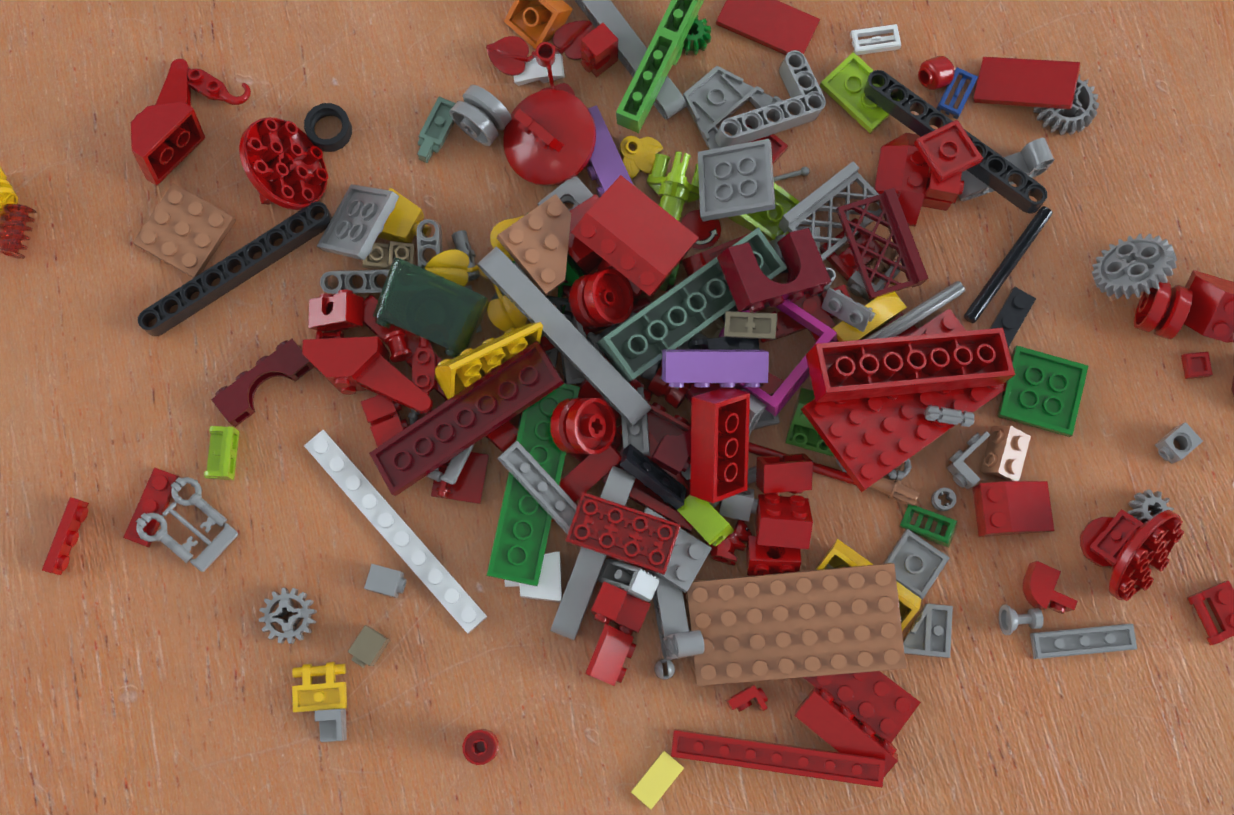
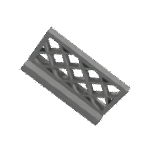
M854 161L784 214L779 223V227L784 233L787 231H797L796 227L800 224L811 225V234L814 241L827 243V251L821 255L823 261L848 242L845 232L842 239L831 238L832 228L843 229L841 223L832 222V212H837V207L833 206V199L835 197L846 198V205L850 204V199L863 200L879 195L858 173L859 167ZM856 181L863 188L862 194L850 193V185ZM881 208L877 211H866L879 217L881 213ZM853 210L845 212L847 220H849V214L861 215ZM817 211H827L828 221L815 220V213ZM864 216L862 219V223L859 226L865 228L869 224H871L873 220L869 218L866 219V217ZM815 226L828 227L827 237L814 236Z

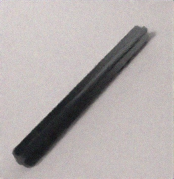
M1042 206L964 314V318L967 321L975 323L1052 216L1053 212L1046 206Z

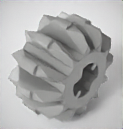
M1145 490L1143 494L1140 492L1135 494V500L1128 503L1133 508L1128 513L1132 516L1134 515L1136 519L1143 523L1163 511H1173L1174 508L1167 507L1166 504L1170 499H1161L1162 492L1157 491L1153 494L1152 490Z

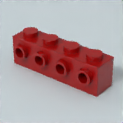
M814 687L796 709L794 716L839 753L885 759V777L898 762V754L895 753L897 749L889 741L884 739L882 742L875 736V730L868 724L863 722L861 725L854 719L855 714L846 706L839 707L833 702L834 697L823 688L818 690Z

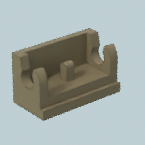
M726 311L724 337L776 340L777 314Z

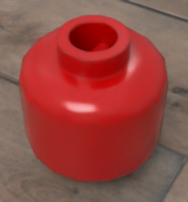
M945 56L928 59L921 64L918 79L929 90L942 88L952 82L955 71L954 65Z

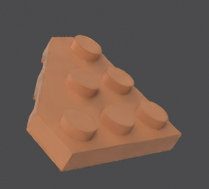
M556 194L497 236L498 241L531 282L545 296L565 281L571 212Z

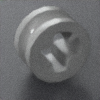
M944 487L933 493L931 502L938 511H947L954 507L957 498L953 490ZM945 493L947 495L946 499L950 500V502L943 506L941 505V500L938 499V495L942 496Z

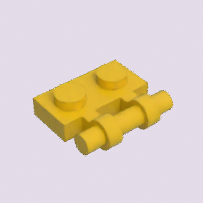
M327 662L326 665L312 666V664H303L302 667L293 668V678L302 677L303 684L292 686L293 712L347 708L346 682H336V675L346 674V665ZM314 676H326V683L312 684V678Z

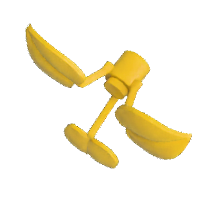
M524 215L499 222L493 227L490 234L492 247H498L512 261L514 259L498 241L497 236L524 217ZM456 249L446 250L435 255L425 266V271L435 283L448 291H456L463 288L468 282L467 272L480 271L484 278L489 279L478 265L468 268L469 256L463 251ZM494 284L498 298L491 300L487 305L490 321L504 332L510 328H519L525 325L528 318L505 295L503 296L501 290Z

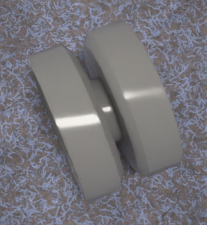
M470 85L462 96L464 101H457L449 111V114L453 121L468 136L485 146H490L498 136L497 129L503 130L512 118L507 108L490 92L477 85Z

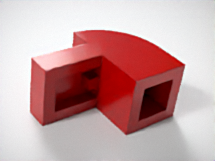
M1039 561L1029 563L1023 579V593L1028 603L1040 610H1045L1050 605L1049 608L1061 614L1074 611L1078 601L1054 590L1061 571Z

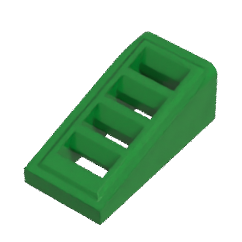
M908 504L900 527L909 529L921 537L949 548L957 528V521ZM915 512L919 515L915 525H911L910 522ZM926 517L928 520L925 528L922 529L920 526L923 518ZM935 521L938 524L933 533L930 532V529L932 527L933 522ZM943 525L947 526L945 535L941 536L940 532Z

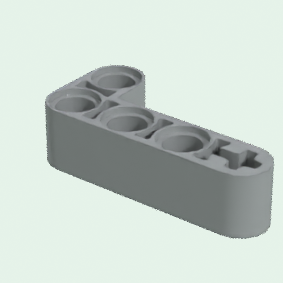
M1045 138L1036 139L1028 143L1021 152L1004 157L1031 178L1044 173L1055 160ZM989 167L992 172L997 173L996 169ZM967 170L962 172L961 180L964 181V188L962 194L958 195L960 201H967L994 191Z

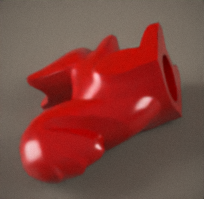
M738 520L734 532L727 536L719 545H709L706 541V545L712 548L710 557L714 561L732 566L735 565L738 558L734 555V551H744L746 545L742 542H747L748 536H752L744 520Z

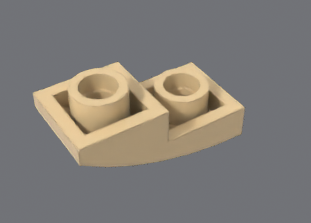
M392 241L389 244L374 243L371 253L363 260L362 268L411 269L413 268L414 244Z

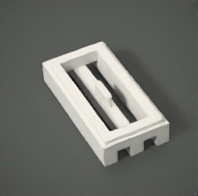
M897 24L852 30L850 33L852 47H854L853 52L856 55L898 50L902 46ZM893 33V35L890 36H876L868 39L858 40L859 37Z

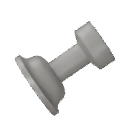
M1002 605L1000 607L999 625L1004 635H1011L1017 629L1018 624H1028L1031 629H1041L1043 626V613L1039 608L1029 609L1027 614H1017L1009 605Z

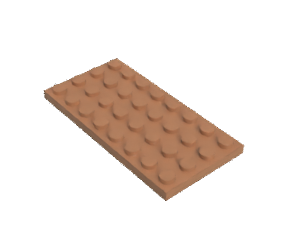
M894 563L693 581L687 591L691 631L700 630L704 640V653L694 656L697 686L906 669Z

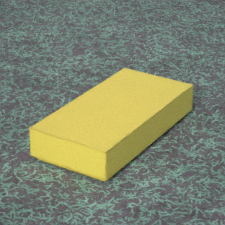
M663 751L632 789L631 793L652 809L684 767Z

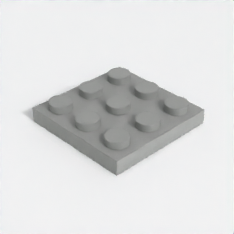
M769 139L698 152L700 217L702 221L775 209L772 148Z
M351 184L317 247L326 252L365 260L371 253L372 246L378 235L383 231L384 224L390 213L394 210L399 196L393 191Z

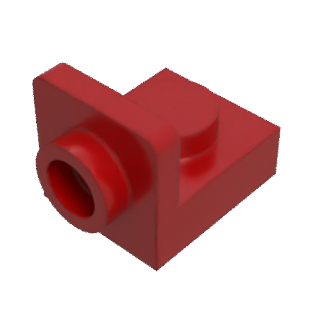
M750 685L725 700L731 710L737 708L739 712L751 706L750 700L753 698L760 710L764 711L768 708L765 704L768 701L766 694L761 687L757 689L755 685Z

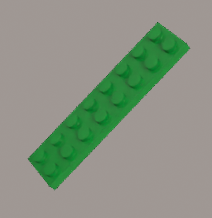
M566 383L522 412L516 441L525 448L558 485L561 479L566 452L560 450L554 443L551 435L550 421L557 405L567 398H578L580 389L579 386ZM510 472L508 473L486 576L537 587L552 517Z

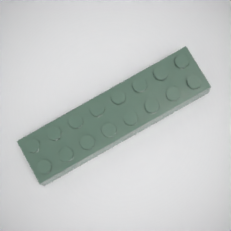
M759 227L733 245L749 242L761 271L770 280L787 268ZM717 257L596 343L611 365L627 382L632 381L662 359V349H676L736 305Z

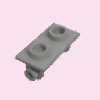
M828 288L821 307L862 332L865 331L868 321L871 322L875 316L872 308H867L858 302H854L853 299L842 294L839 289L835 291Z

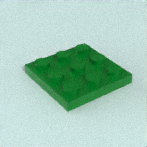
M1016 345L1011 357L1015 375L1006 381V388L1003 391L997 417L1063 436H1073L1089 366Z

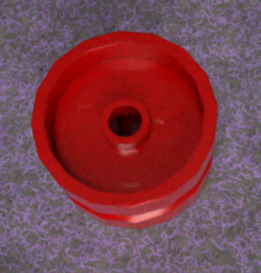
M613 269L581 276L574 281L570 289L569 303L571 312L583 327L589 329L622 323L630 316L633 309L634 297L632 288L627 278L619 271Z
M1169 281L1167 283L1159 282V289L1152 287L1150 288V294L1145 293V291L1143 292L1136 308L1134 327L1145 332H1151L1154 329L1157 336L1171 340L1181 330L1188 316L1193 292L1191 289L1181 285H1175L1171 288Z
M567 398L554 409L550 421L551 435L554 443L560 450L568 454H600L609 448L616 432V419L613 410L607 402L600 398Z

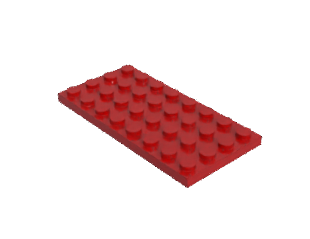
M947 309L909 336L966 330L952 311ZM1006 382L996 386L816 403L815 399L803 406L801 411L859 490L863 492L955 426L954 424L938 422L937 419L935 421L925 419V409L929 405L938 406L939 409L944 407L961 410L962 413L964 411L973 413L1003 392L1006 388Z

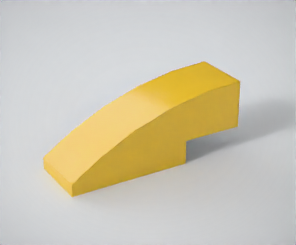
M895 292L875 298L865 305V307L873 309L872 312L875 313V316L871 322L868 321L864 332L844 321L832 329L837 332V340L839 342L862 340L894 319L907 307Z

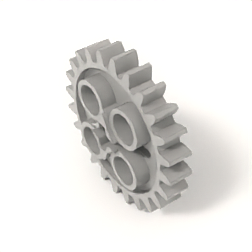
M1139 234L1136 239H1132L1131 235L1128 236L1125 242L1119 239V244L1116 246L1110 244V250H1102L1103 257H1096L1097 263L1092 265L1094 269L1092 271L1093 279L1101 293L1106 292L1108 297L1115 294L1116 299L1125 294L1126 299H1129L1132 294L1139 298L1143 291L1150 294V288L1152 287L1159 289V282L1167 283L1166 276H1173L1172 269L1177 267L1175 263L1177 258L1172 244L1169 245L1167 239L1161 240L1160 236L1153 239L1151 234L1142 238V235Z

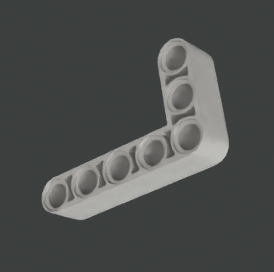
M793 50L788 52L779 67V74L791 98L723 120L715 134V141L718 146L727 147L748 143L817 119L826 105V100L805 56L800 51Z
M426 219L417 226L418 269L330 271L324 273L320 278L321 288L323 291L331 294H337L339 290H351L353 293L420 292L440 288L437 284L433 287L427 285L425 277L428 273L425 271V266L429 261L424 257V252L428 248L434 249L436 255L443 252L440 224L435 220ZM428 223L434 225L436 230L432 237L425 236L423 232L424 226ZM405 273L411 275L413 279L410 287H405L401 283V277ZM380 274H384L388 278V284L385 288L377 284L376 280ZM331 275L336 276L339 281L336 289L328 285V278ZM355 275H360L363 278L361 288H356L352 283Z
M648 570L649 573L659 578L658 586L653 595V602L664 659L667 661L703 654L704 640L701 631H689L682 591Z

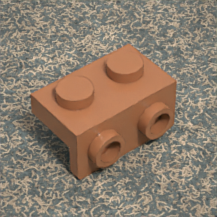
M993 426L980 471L984 474H995L1007 481H1019L1031 436L1013 426Z

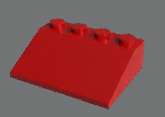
M621 175L585 213L571 231L575 237L650 297H653L699 239L698 236Z

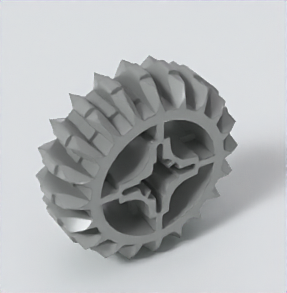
M1079 74L1072 108L1034 107L1033 112L1039 113L1037 121H1044L1043 128L1049 125L1051 133L1055 132L1056 129L1059 130L1060 136L1064 135L1066 131L1069 135L1074 134L1076 131L1078 133L1092 123V119L1097 115L1096 110L1099 107V103L1096 100L1098 99V94L1092 93L1095 86L1088 87V79L1080 80Z

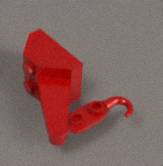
M184 59L174 60L171 63L156 104L147 106L130 122L132 152L145 178L158 186L206 138L194 108L191 107V88L208 99L224 101L231 105H240L249 99L251 95L250 87L246 83H242V87L245 90L244 94L237 97L233 96L228 92L223 82L204 70L190 69L187 61Z
M1193 270L1185 286L1192 290L1193 295L1191 307L1184 325L1203 336L1226 343L1234 342V282Z
M437 323L429 324L422 330L419 344L412 358V381L389 363L390 352L378 336L304 339L302 354L342 394L353 395L356 394V391H365L367 389L421 414H428L433 409V402L429 397V392L435 387L436 356L430 344V335L434 331H441L444 334V338L449 339V332L445 326Z

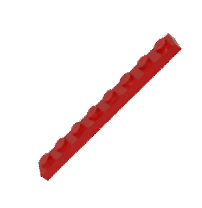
M675 729L673 733L671 757L883 788L885 759Z

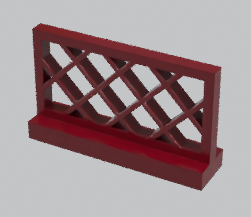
M894 188L885 190L882 194L837 207L836 211L870 300L905 288L920 286L929 279ZM879 203L881 208L879 217L866 211L869 204ZM853 210L861 214L857 224L847 220L846 211ZM864 216L876 222L872 232L859 226ZM879 224L889 229L890 235L888 239L875 234ZM856 231L869 236L865 247L856 243L854 238ZM872 238L885 244L881 254L868 249ZM888 246L897 250L898 258L896 262L884 257ZM865 253L878 259L873 269L864 265L862 259ZM881 261L893 267L889 277L876 271ZM896 269L906 274L907 282L899 283L892 279ZM874 276L886 281L882 290L874 292L871 284Z

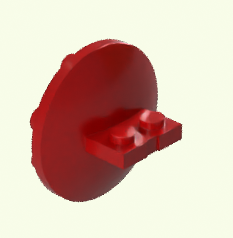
M543 90L533 93L522 100L511 113L512 119L504 130L503 145L510 166L520 177L536 185L555 186L577 176L585 168L594 151L596 127L589 109L577 97L562 90Z
M262 118L253 122L243 132L239 145L240 160L248 179L259 193L261 204L270 205L273 202L283 208L301 210L309 206V204L320 200L326 190L328 173L322 158L323 152L309 140L308 136L295 123L278 118Z
M1121 509L1109 523L1107 529L1090 545V551L1113 565L1109 583V593L1118 600H1130L1139 590L1143 589L1146 591L1153 583L1154 578L1150 576L1152 569L1149 568L1150 565L1160 572L1167 567L1170 561L1167 558L1174 544L1184 534V531L1181 529L1183 521L1178 514L1171 510H1166L1143 523Z

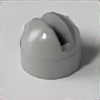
M661 659L655 664L654 671L658 678L667 680L674 675L675 666L671 660ZM667 662V676H663L662 663Z

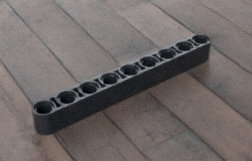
M875 70L868 76L864 88L865 96L920 137L936 130L930 125L940 128L952 122L950 118L886 72ZM873 84H878L881 87H875ZM892 98H898L900 101H895ZM911 111H915L919 115H914L911 113ZM965 130L983 157L981 163L967 169V171L1023 212L1029 214L1037 212L1047 198L1046 189ZM989 167L996 169L997 173L992 172ZM1009 182L1015 183L1017 187L1011 186ZM1029 196L1034 197V198L1037 200V202H1036V201H1032V200L1029 198Z
M321 202L309 204V206L301 209L166 295L139 314V326L152 336H160L325 231L332 219L327 206ZM318 213H325L321 219H314ZM304 226L301 232L294 233L296 227ZM277 239H283L282 244L273 246ZM262 252V256L259 259H253L254 254ZM241 265V269L238 272L232 273L235 266ZM220 278L218 285L211 286L215 279ZM194 292H199V296L191 300V295ZM178 305L177 311L170 313L171 307ZM157 318L156 324L152 327H149V322L152 319Z

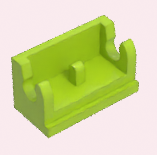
M210 426L211 437L207 471L204 472V476L206 479L234 480L240 431L231 426Z
M689 495L685 499L684 505L677 510L709 545H719L727 536L734 532L731 525L708 501Z

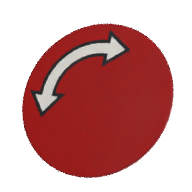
M700 209L687 213L681 220V224L699 237L692 246L694 249L710 248L720 238L721 225L719 220L702 221Z

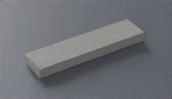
M518 441L514 442L497 459L568 534L577 509L576 503Z
M1133 624L1030 633L1034 659L1137 649Z

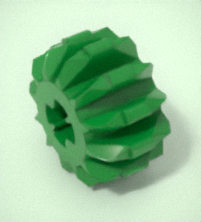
M698 14L684 40L683 49H685L686 55L689 51H693L695 55L698 54L699 49L705 51L707 44L711 42V26H707L706 18L698 20Z

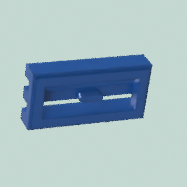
M957 67L954 71V78L948 84L936 109L938 111L944 110L945 114L954 115L953 118L958 119L978 76ZM959 74L962 78L949 105H946L944 103ZM966 79H970L971 81L958 108H953Z

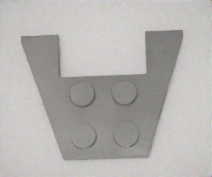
M719 66L713 68L683 93L687 108L709 150L721 148L715 141V134L718 131L717 127L747 101L758 109L782 100L777 96L772 97L764 93V90L758 86L754 88L743 82L744 79Z

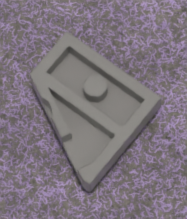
M925 604L903 641L904 654L950 658L953 606Z

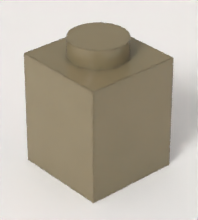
M365 625L348 650V653L353 655L351 660L365 668L366 664L374 666L390 642V639L370 626Z

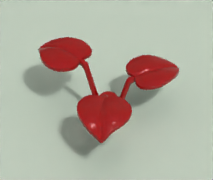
M581 20L561 26L553 36L554 45L549 42H542L529 57H527L529 54L527 43L517 36L504 37L487 45L486 50L493 65L500 72L511 76L523 73L525 62H530L536 58L540 66L547 68L550 87L543 88L540 91L556 89L575 96L573 89L567 83L554 85L551 65L555 62V53H565L572 60L582 59L580 52L582 50L581 39L592 31V22Z

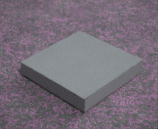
M906 529L883 564L894 563L896 581L923 600L950 557L909 529Z

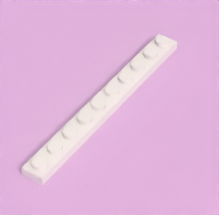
M324 430L320 431L304 445L468 634L488 617Z

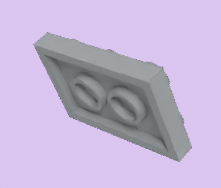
M648 507L643 511L644 513L665 519ZM680 528L665 575L653 573L685 593L690 588L712 548Z

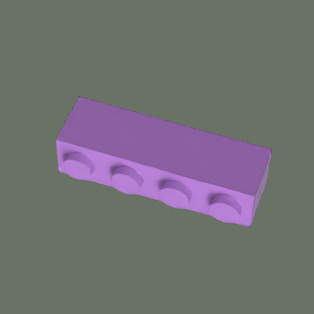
M596 105L588 108L596 127V143L593 154L588 162L589 167H587V171L592 181L596 179L599 186L596 190L600 198L620 175L631 184L633 183Z
M662 349V380L665 383H669V387H684V383H694V387H710V383H720V387H735V383H745V387H760V383H768L769 352L765 350Z

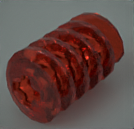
M6 204L3 208L6 213L2 214L1 220L3 222L0 223V231H2L0 232V253L13 258L25 259V256L19 253V250H27L28 247L22 244L21 241L30 240V237L24 234V232H32V228L26 225V222L34 223L35 219L28 215L29 213L37 212L25 205Z

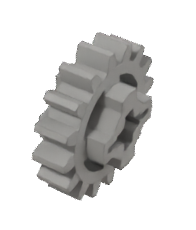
M282 588L281 595L273 591L272 600L264 599L267 607L259 609V611L265 613L264 617L259 618V622L266 623V626L261 630L263 632L270 631L271 633L268 638L271 640L278 636V643L281 644L285 642L286 638L289 644H294V637L301 641L304 640L302 633H311L312 631L308 627L309 624H316V621L311 619V615L317 613V610L310 609V606L314 603L313 600L305 601L307 594L302 592L298 595V589L292 588L290 593L287 588ZM292 599L298 601L303 608H296ZM279 603V607L273 612V609ZM287 612L296 613V615L289 617L288 620L279 618L286 615ZM303 619L301 626L297 629V624ZM273 623L280 624L284 633L278 631Z

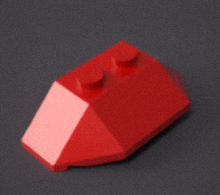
M905 133L881 146L874 189L878 194H882L885 190L894 188L908 225L915 227L926 192L929 166L914 144L915 140L920 136Z

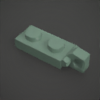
M438 97L418 136L419 141L417 144L421 146L417 153L419 160L428 163L433 152L438 153L442 148L454 124L449 111L456 103Z

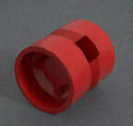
M661 367L647 390L658 397L665 395L667 403L677 409L685 399V394L691 383H684V387H679L678 390L674 387H669V383H665L660 379L662 375Z
M475 730L464 739L462 745L463 754L470 763L484 765L493 760L498 754L499 741L490 730Z

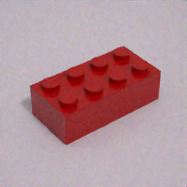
M723 387L692 397L691 496L715 503L747 491L749 392L731 387Z

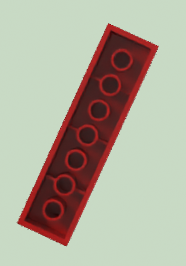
M1003 328L817 343L806 354L816 403L1002 385L1015 375Z

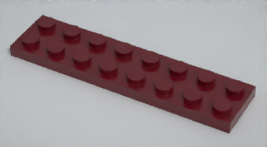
M535 341L369 454L392 495L397 496L563 385L564 382L540 343Z

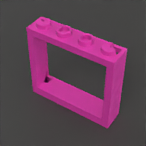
M788 299L784 300V303L775 306L818 335L820 338L815 344L837 342L836 331ZM724 328L721 330L718 337H724ZM806 355L772 396L759 387H745V383H735L734 388L738 390L743 388L766 404L765 410L776 417L810 376Z

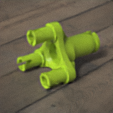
M676 151L672 170L665 177L670 157L656 154L652 173L648 175L647 184L661 197L659 206L676 220L680 221L684 203L700 199L698 164L695 165L694 176L690 184L685 175L691 155L684 153L682 163H680L682 152Z

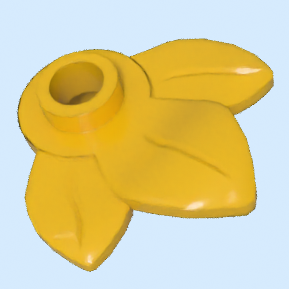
M627 136L621 141L619 149L630 178L633 179L639 170L648 174L652 173L655 155L663 149L659 141L652 137L639 139L636 136ZM633 144L636 148L635 151H631L628 145Z

